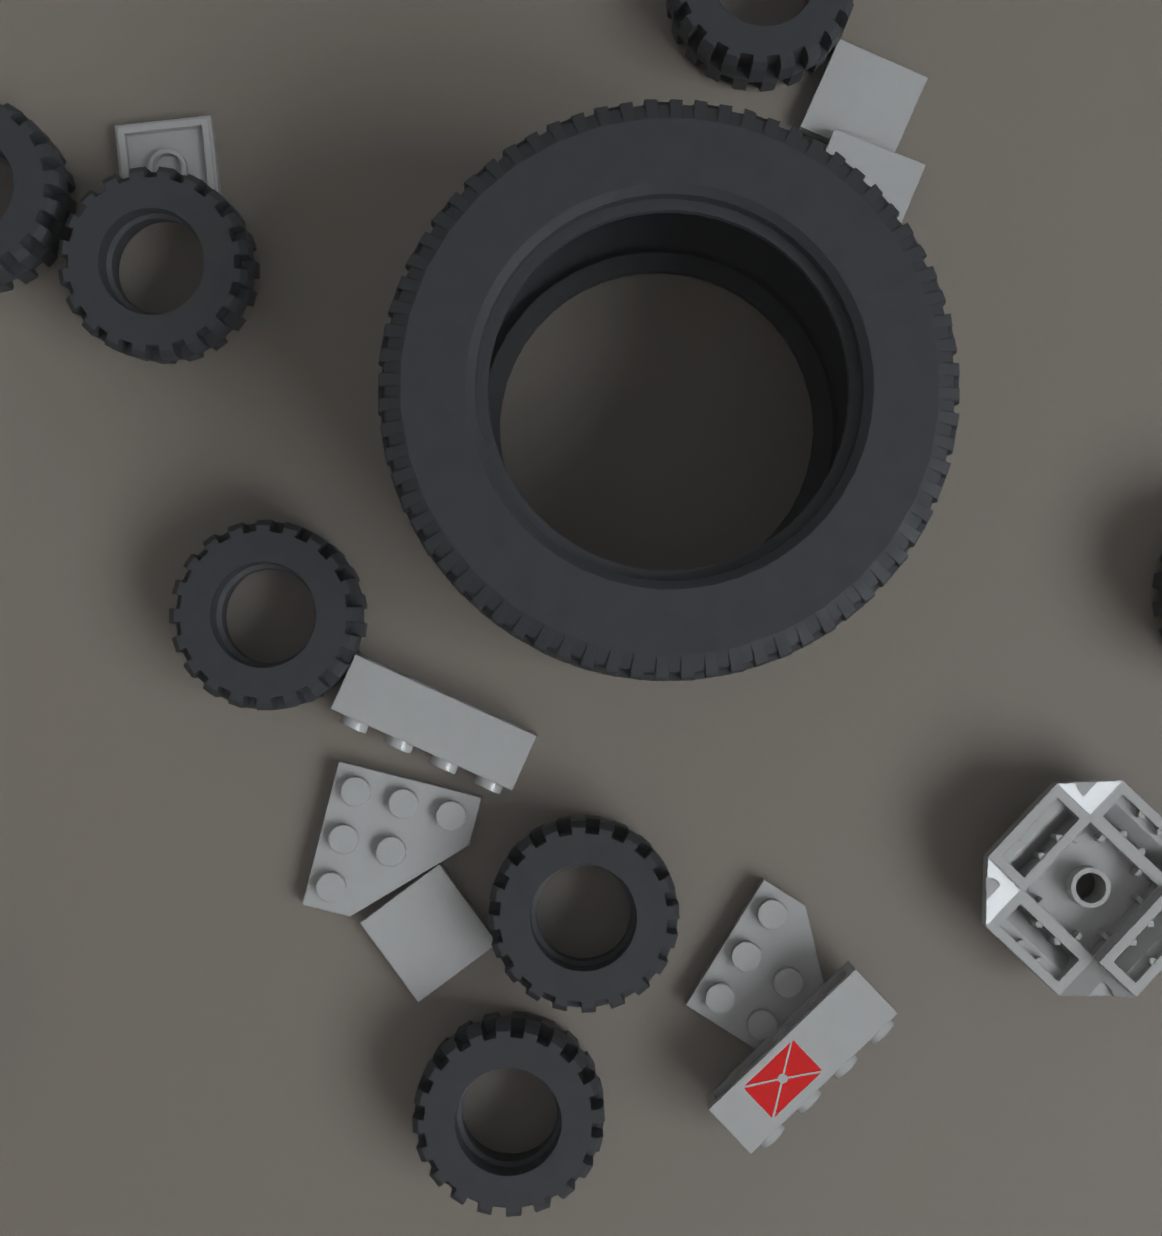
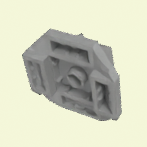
M1123 780L1052 782L983 855L981 924L1059 996L1137 997L1162 970V817ZM1091 873L1095 880L1094 890L1089 896L1079 898L1076 892L1077 881L1082 875Z

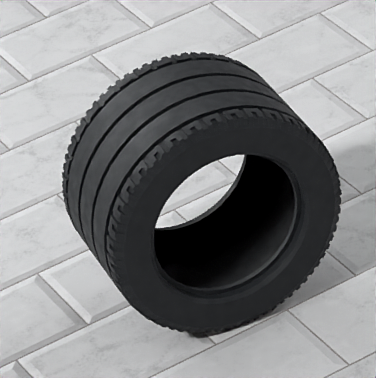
M644 99L642 106L633 107V102L621 103L617 107L594 108L593 115L585 117L582 112L571 116L566 121L548 124L546 127L547 132L540 136L537 131L530 134L520 143L513 144L504 149L502 152L503 158L498 162L493 158L476 175L474 174L463 184L464 192L460 195L456 191L445 207L431 220L433 230L431 233L424 232L416 249L407 261L405 268L409 272L407 277L401 276L388 310L391 322L385 325L378 362L379 366L382 367V373L378 375V415L381 416L382 421L380 430L386 464L390 466L392 472L391 479L403 512L407 513L410 524L428 556L432 558L457 591L476 609L511 636L552 658L580 669L613 677L637 680L693 681L744 672V670L756 668L792 655V652L806 647L835 630L838 624L849 619L874 598V592L888 582L908 558L907 551L910 547L915 546L933 514V510L930 509L931 505L938 501L951 463L946 462L947 455L953 453L960 414L954 413V406L960 402L959 363L953 362V356L957 353V347L952 331L951 313H944L942 307L946 304V299L938 285L934 267H927L924 262L927 254L921 244L917 243L909 223L907 222L902 225L897 219L900 212L892 203L889 204L882 196L883 192L876 184L872 187L863 181L866 175L856 167L852 168L845 162L846 159L837 151L834 155L824 151L825 144L815 138L811 140L804 136L803 132L792 126L790 131L779 127L781 121L770 117L768 119L756 115V112L745 109L744 113L741 114L732 112L733 106L723 104L719 106L708 105V102L695 100L694 105H683V100L670 99L669 102H658L657 99ZM657 273L683 275L704 280L737 295L757 309L772 323L788 344L804 376L811 403L813 439L811 457L799 495L787 516L762 545L729 561L695 569L660 571L635 568L591 554L568 541L538 516L519 493L506 471L501 447L500 421L502 403L508 379L523 347L536 329L565 302L589 288L625 276Z

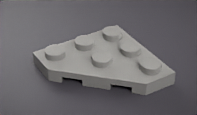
M339 761L302 905L350 917L469 846L482 796Z
M762 878L685 1000V1004L756 1049L824 984L806 906Z

